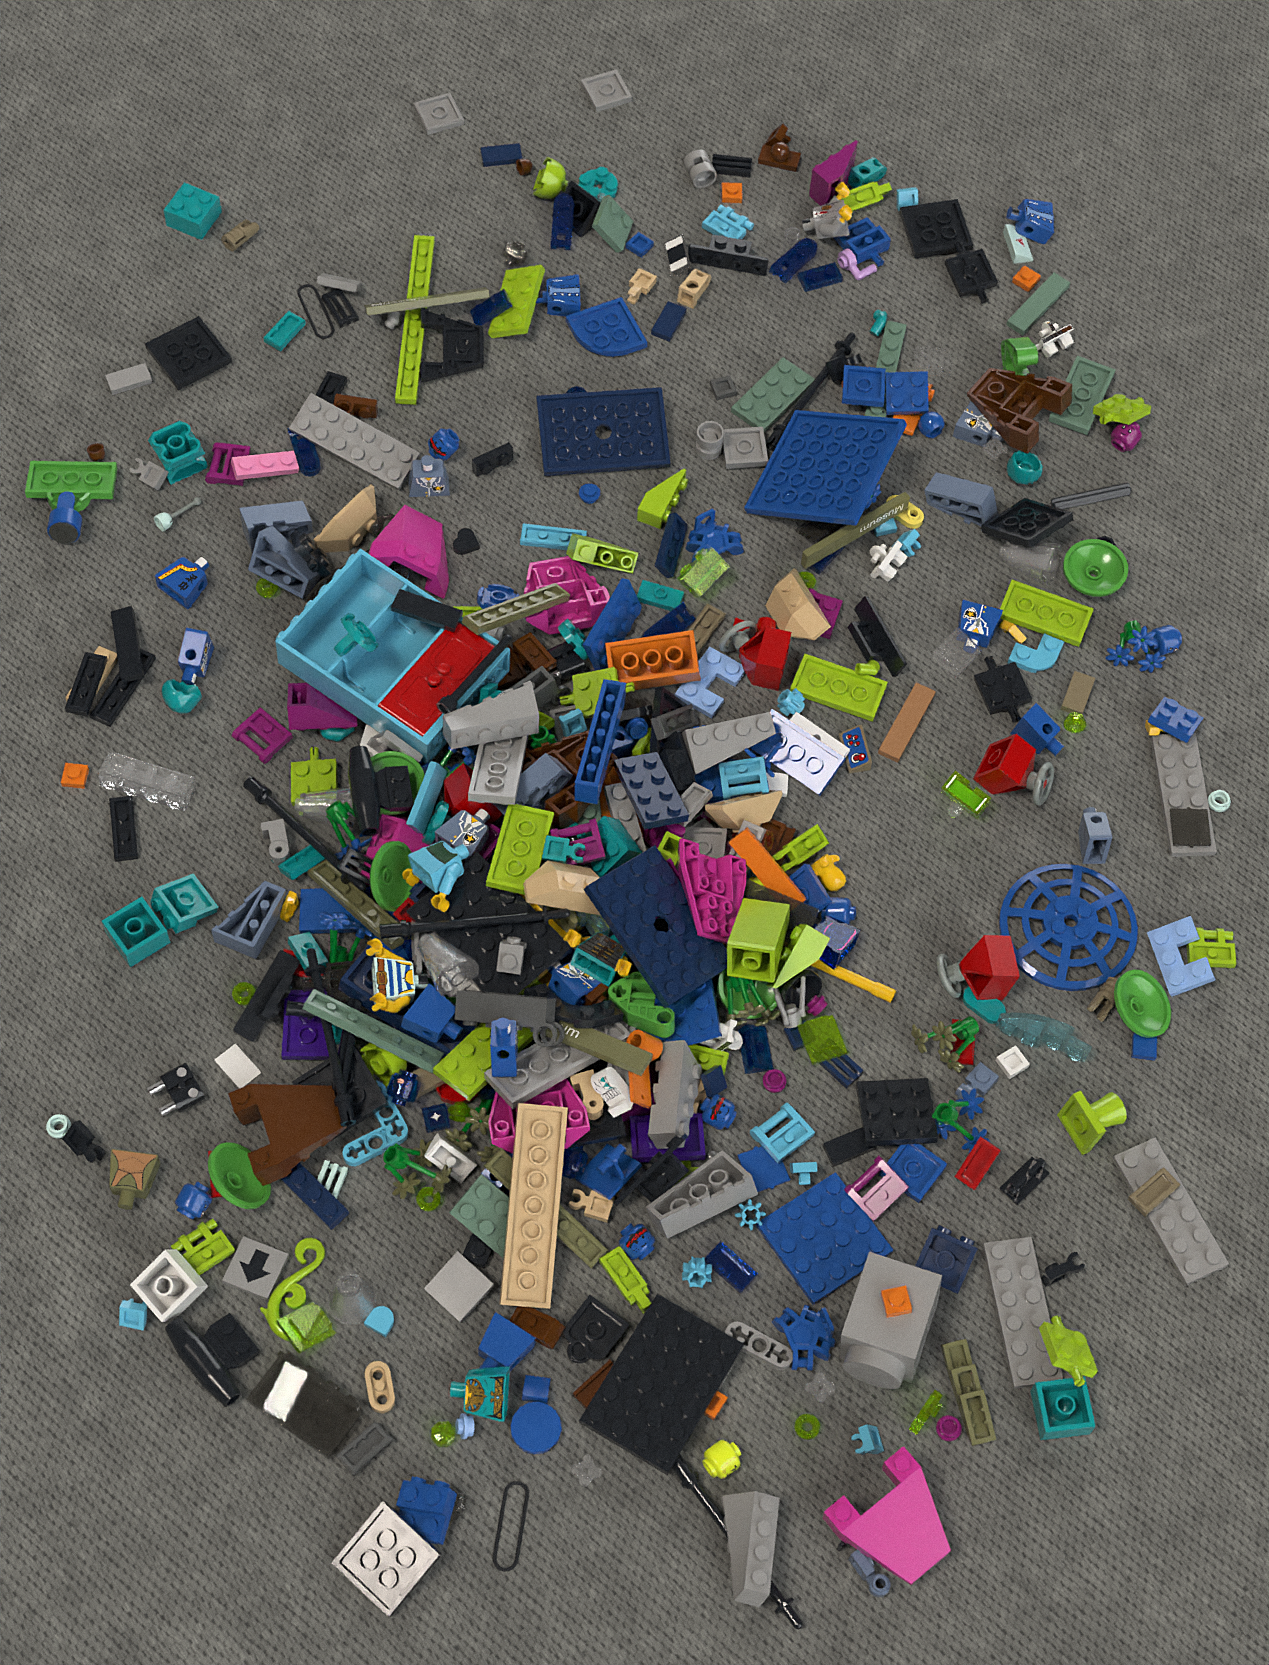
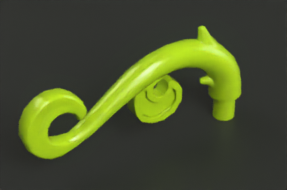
M304 1238L295 1247V1256L300 1264H306L307 1261L303 1255L309 1249L316 1251L315 1260L284 1279L271 1294L267 1309L260 1308L271 1330L285 1341L292 1340L301 1343L304 1337L303 1333L293 1330V1327L288 1325L287 1318L281 1319L279 1306L282 1298L287 1293L293 1294L290 1298L285 1297V1303L289 1308L295 1310L305 1304L306 1291L297 1282L314 1271L325 1257L323 1244L315 1238Z

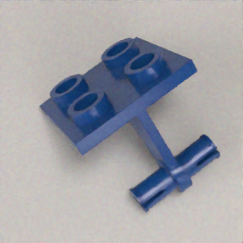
M606 1144L575 1179L610 1200L642 1165L640 1162L624 1154L627 1150L622 1144H618L616 1148Z

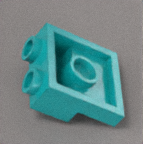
M194 873L154 888L150 901L152 909L162 914L165 927L167 929L172 928L176 934L196 926L197 920L217 913L219 908Z

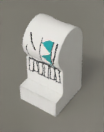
M607 1067L591 1076V1084L594 1090L601 1094V1097L608 1104V1111L613 1118L631 1110L633 1102L630 1101V1088L612 1067Z

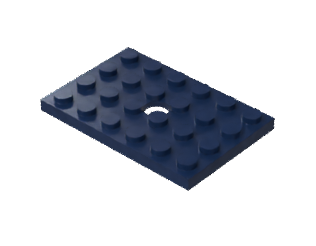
M662 387L536 396L544 476L670 467ZM599 426H606L607 429L611 430V435L607 439H600L596 436L595 431Z
M656 846L649 848L583 889L664 1008H667L727 969V949L721 942L698 936L683 886ZM656 917L666 920L668 923L667 933L664 931L658 932L655 929L653 923Z

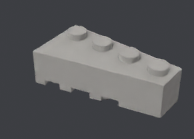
M771 712L687 729L681 734L695 776L744 751L745 748H750L776 734Z
M685 1040L662 1042L661 1061H656L655 1071L658 1072L659 1079L658 1084L653 1085L656 1105H651L648 1135L657 1149L668 1148L666 1144L675 1135L679 1138L684 1133L687 1136L689 1135V1122L694 1113L693 1105L695 1098L698 1096V1083L703 1072L701 1065L696 1061ZM685 1141L677 1148L684 1147Z
M722 1150L646 1206L653 1226L668 1239L758 1195L752 1175Z

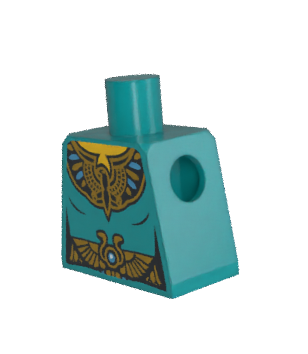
M510 1367L471 1369L465 1377V1383L451 1382L450 1397L464 1398V1412L504 1422L508 1414Z

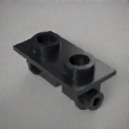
M1031 1157L999 1189L1018 1205L1050 1174L1045 1169L1046 1162L1042 1158L1037 1160Z

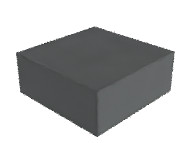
M730 375L710 380V386L716 401L736 396L737 391Z

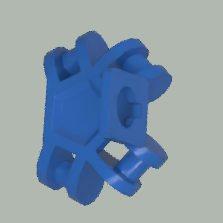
M714 509L708 510L695 518L694 530L690 532L688 537L690 541L686 544V550L695 553L692 563L704 566L705 570L713 564L715 557L728 551L732 555H739L744 552L743 545L740 543L742 541L741 535L737 532H728L729 524H724V526L717 525ZM709 516L706 523L702 524L701 521ZM704 549L710 553L707 558L703 557L702 552Z
M805 1304L800 1317L792 1309L786 1307L782 1311L783 1315L780 1318L776 1317L772 1320V1324L780 1332L785 1333L792 1350V1370L802 1367L806 1368L807 1371H812L813 1354L822 1360H829L830 1348L835 1346L836 1340L832 1338L835 1329L825 1307L821 1308L817 1313L810 1310V1306ZM817 1340L821 1342L820 1347L816 1346ZM798 1350H807V1357H798Z

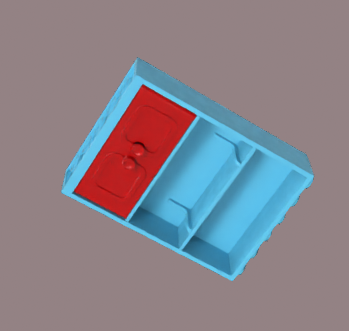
M359 549L356 554H352L348 558L346 565L342 569H338L334 573L332 580L320 588L314 600L307 602L303 612L291 620L290 626L277 635L275 643L278 663L379 733L385 730L391 731L423 755L420 761L428 764L447 743L446 739L443 738L444 714L439 711L436 704L442 697L451 695L499 641L486 632L476 635L462 623L463 617H461L455 632H451L391 611V606L399 589L437 602L440 601L362 549ZM347 613L355 615L353 620L356 622L360 620L374 634L379 645L373 652L365 650L359 644L342 657L334 651V647L348 634L341 623V618ZM506 647L457 701V709L470 704L472 706L479 704L480 688L489 682L498 684L510 671V648Z

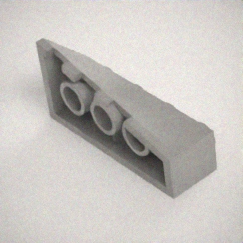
M531 681L523 683V687L513 690V688L505 690L503 695L493 699L491 696L482 699L483 701L475 706L470 704L443 715V735L451 749L539 733V712Z
M756 1491L723 1495L721 1497V1504L725 1512L724 1526L727 1529L728 1535L727 1550L728 1554H730L732 1565L730 1572L734 1601L760 1607L770 1595L779 1497Z

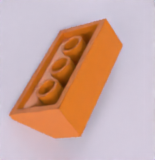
M693 630L605 643L608 668L615 667L619 682H633L635 690L701 680Z

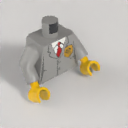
M840 182L836 186L835 191L838 195L834 196L829 204L813 208L814 218L802 220L804 232L816 230L817 238L819 239L849 235L848 220L851 219L852 209L845 205L844 200H841L850 194L845 183Z

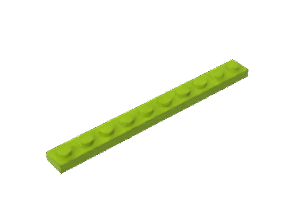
M414 235L407 299L429 296L435 244L434 236ZM421 308L405 310L395 404L416 405L425 332V328H421Z

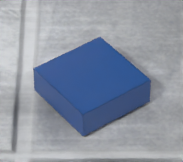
M637 232L626 243V248L641 258L654 246V241L640 232Z
M1133 1033L1131 1058L1155 1061L1157 1057V1037L1146 1038Z

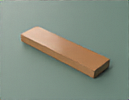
M917 682L915 683L879 748L878 754L897 763L899 762L932 702L936 691Z

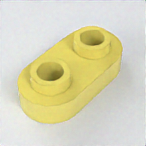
M898 495L890 496V497L886 500V502H888L889 500L895 498V497L898 496ZM909 502L908 509L893 518L904 526L914 529L922 525L924 514L918 507Z

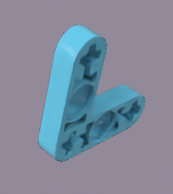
M380 1081L376 1082L389 1102V1105L386 1107L391 1108L393 1114L388 1118H383L379 1114L380 1110L374 1115L381 1127L348 1143L344 1147L343 1159L349 1166L361 1165L384 1153L390 1146L402 1144L408 1138L407 1125L385 1085ZM394 1121L397 1129L402 1130L399 1137L396 1134L392 1135L393 1127L391 1123ZM379 1138L383 1142L382 1146L378 1149H373L369 1146L370 1140ZM363 1143L365 1144L366 1151L368 1152L367 1154H365L364 1150H362L361 1144ZM349 1151H360L358 1153V1158L354 1159L352 1156L348 1157L350 1156Z

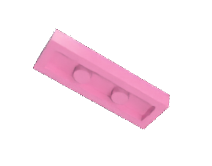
M294 451L232 457L231 459L236 480L295 474L299 471Z

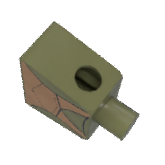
M117 1149L111 1150L109 1186L113 1195L120 1196L118 1201L119 1208L130 1210L133 1207L134 1198L146 1199L161 1164L158 1155Z

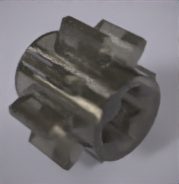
M518 241L512 244L508 243L502 253V256L506 258L505 264L511 267L517 266V264L521 266L528 254L523 250L525 245Z

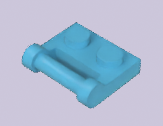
M764 756L719 763L724 800L731 799V796L762 792V794L769 793ZM760 780V783L729 788V785Z
M789 1103L782 1105L780 1111L759 1127L755 1126L750 1130L752 1138L759 1142L777 1163H780L815 1134V1131ZM785 1118L791 1120L771 1137L768 1138L765 1135Z

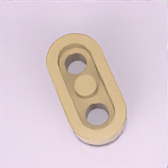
M375 1361L370 1363L365 1370L369 1402L375 1412L387 1413L395 1404L390 1369L384 1362ZM378 1372L383 1375L380 1380L373 1378L374 1374ZM380 1397H385L387 1399V1402L385 1404H379L378 1399Z

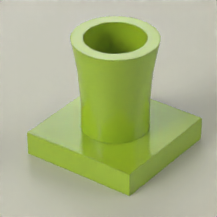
M1078 1091L1072 1094L1057 1116L1080 1153L1084 1155L1090 1152L1105 1134L1106 1127L1123 1124L1126 1121L1127 1114L1122 1100L1113 1092H1109L1099 1100L1089 1104L1083 1093Z

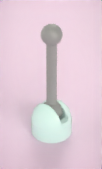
M195 497L193 502L171 515L165 512L159 513L154 516L156 526L162 532L167 530L172 525V518L195 505H200L202 500L199 497Z

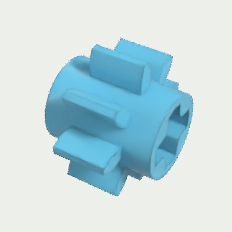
M796 688L792 692L786 689L779 695L777 700L779 704L777 706L785 716H788L790 713L794 715L796 712L800 713L803 710L805 698Z
M748 1199V1204H738L741 1210L734 1214L736 1217L742 1218L739 1223L740 1226L747 1223L749 1229L752 1230L753 1224L757 1223L762 1226V1222L759 1219L760 1216H765L766 1213L758 1210L761 1207L760 1202L753 1205L751 1199ZM747 1209L750 1211L755 1209L754 1214L756 1217L754 1219L750 1217L747 1220L745 1219L747 1216L745 1211Z
M692 1256L688 1263H683L684 1272H682V1280H688L689 1287L703 1288L706 1281L711 1282L710 1273L712 1272V1265H706L704 1257L694 1258Z

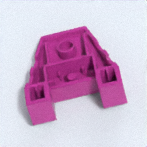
M903 1446L888 1458L882 1467V1470L896 1486L892 1491L863 1515H860L843 1495L824 1511L823 1520L840 1540L850 1544L861 1551L860 1553L866 1557L875 1560L882 1567L912 1585L950 1553L951 1549L921 1466Z

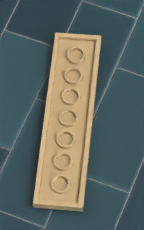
M517 1103L500 1305L550 1308L568 1107Z

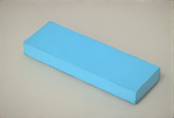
M523 523L520 545L567 550L572 533L586 536L587 531Z
M430 761L406 822L410 828L420 834L425 832L448 772L437 762Z

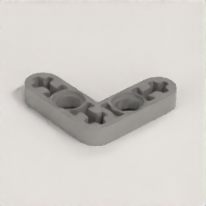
M733 1322L726 1328L724 1333L731 1337L733 1333L730 1331L735 1332L737 1329L741 1330V1336L745 1338L748 1337V1334L752 1335L748 1346L744 1345L742 1349L744 1353L777 1370H785L790 1367L792 1351L787 1346L741 1322ZM741 1337L737 1338L738 1341L742 1342L743 1344L745 1343V1339ZM756 1340H761L765 1343L766 1349L763 1352H756L752 1348V1343ZM770 1346L775 1347L773 1353L780 1355L782 1352L785 1353V1359L788 1361L783 1360L781 1363H778V1357L772 1353L770 1358L766 1357Z

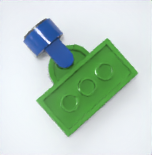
M30 461L25 489L26 498L48 499V504L52 511L49 515L47 533L53 540L60 543H72L78 540L82 526V517L78 512L84 510L89 505L91 499H113L118 469L117 462Z

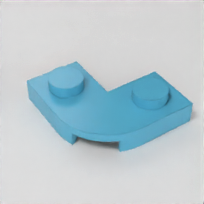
M1044 634L1037 650L1016 642L1008 659V664L1016 662L1018 668L1032 673L1052 668L1056 663L1064 641Z

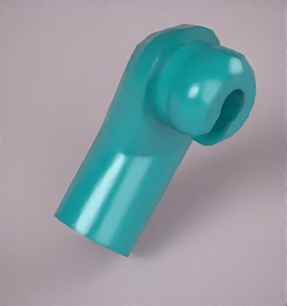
M880 309L874 312L873 318L876 321L869 331L876 337L883 330L888 318V314Z
M329 728L320 730V734L327 740L339 742L355 731V728Z

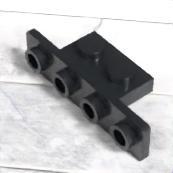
M712 235L709 247L689 244L688 256L691 263L766 276L769 260L766 257L750 255L752 241L722 235Z
M864 596L854 608L860 621L851 622L847 628L867 662L869 660H883L892 677H897L907 665V662L869 596Z
M674 731L664 740L666 749L660 753V756L678 794L682 795L693 782H697L681 731ZM703 807L691 821L695 820L702 813H704L705 808Z
M283 950L278 952L234 1026L233 1032L253 1042L264 1023L270 1017L273 1019L276 1017L281 1008L278 1005L281 998L284 997L286 999L293 988L290 983L293 980L292 976L300 964L298 959Z
M685 1133L680 1138L675 1135L666 1144L669 1149L664 1154L659 1151L649 1161L652 1166L646 1171L642 1167L632 1177L635 1182L630 1187L625 1184L616 1193L619 1198L614 1204L618 1206L635 1188L651 1203L671 1189L689 1171L672 1153L688 1136Z

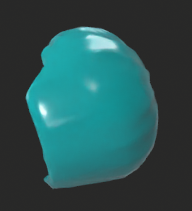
M1020 450L1014 452L1007 463V474L1017 484H1033L1041 477L1043 472L1041 461L1037 455L1030 452L1028 454Z
M170 679L162 686L164 702L172 711L180 714L191 712L202 698V694L196 685H187L185 682Z

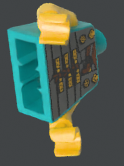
M573 929L568 930L563 940L569 942V945L575 950L570 965L608 987L611 985L616 973L620 977L628 976L632 963L624 956L626 951L615 935L608 937L601 932H597L591 937H582L577 931Z

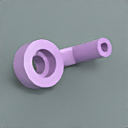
M848 248L838 254L837 261L839 266L847 271L850 270L856 280H861L877 271L874 264L860 271L857 267L854 253Z

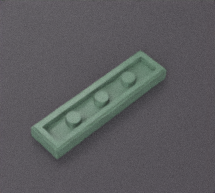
M1054 272L1007 320L1006 325L1023 336L1069 288L1070 282Z

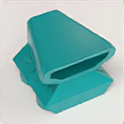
M178 421L155 431L148 439L164 465L165 470L169 472L167 480L170 484L183 480L208 467L206 460L202 456L206 453L201 447L200 441L192 433L190 425L185 422Z

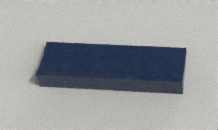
M369 945L340 979L338 990L350 998L361 1001L363 1007L398 1031L444 1053L441 1059L449 1054L477 1027L463 1025V1020L454 1019L453 1022L463 1028L458 1038L454 1040L444 1033L436 1043L403 1029L401 1024L404 1015L424 989H415L413 1002L397 1013L381 1009L374 1012L372 1010L374 1001H370V998L374 996L372 963L376 956L375 954L373 956L366 954V950L371 948Z

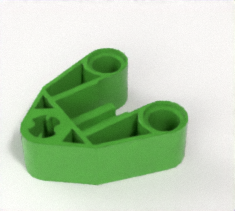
M1028 337L1006 339L1001 342L1003 370L1015 371V375L1027 376L1029 373L1027 365H1037L1038 350L1034 343Z
M639 971L629 974L609 987V1000L624 1013L623 1021L626 1024L661 1038L670 1037L674 1033L675 1014L673 1010L668 1007L655 1006L656 995Z

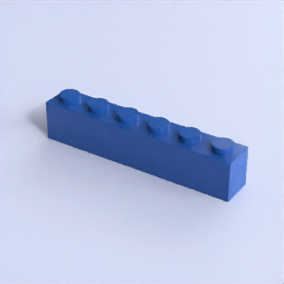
M603 680L575 780V801L598 804L625 704V682Z

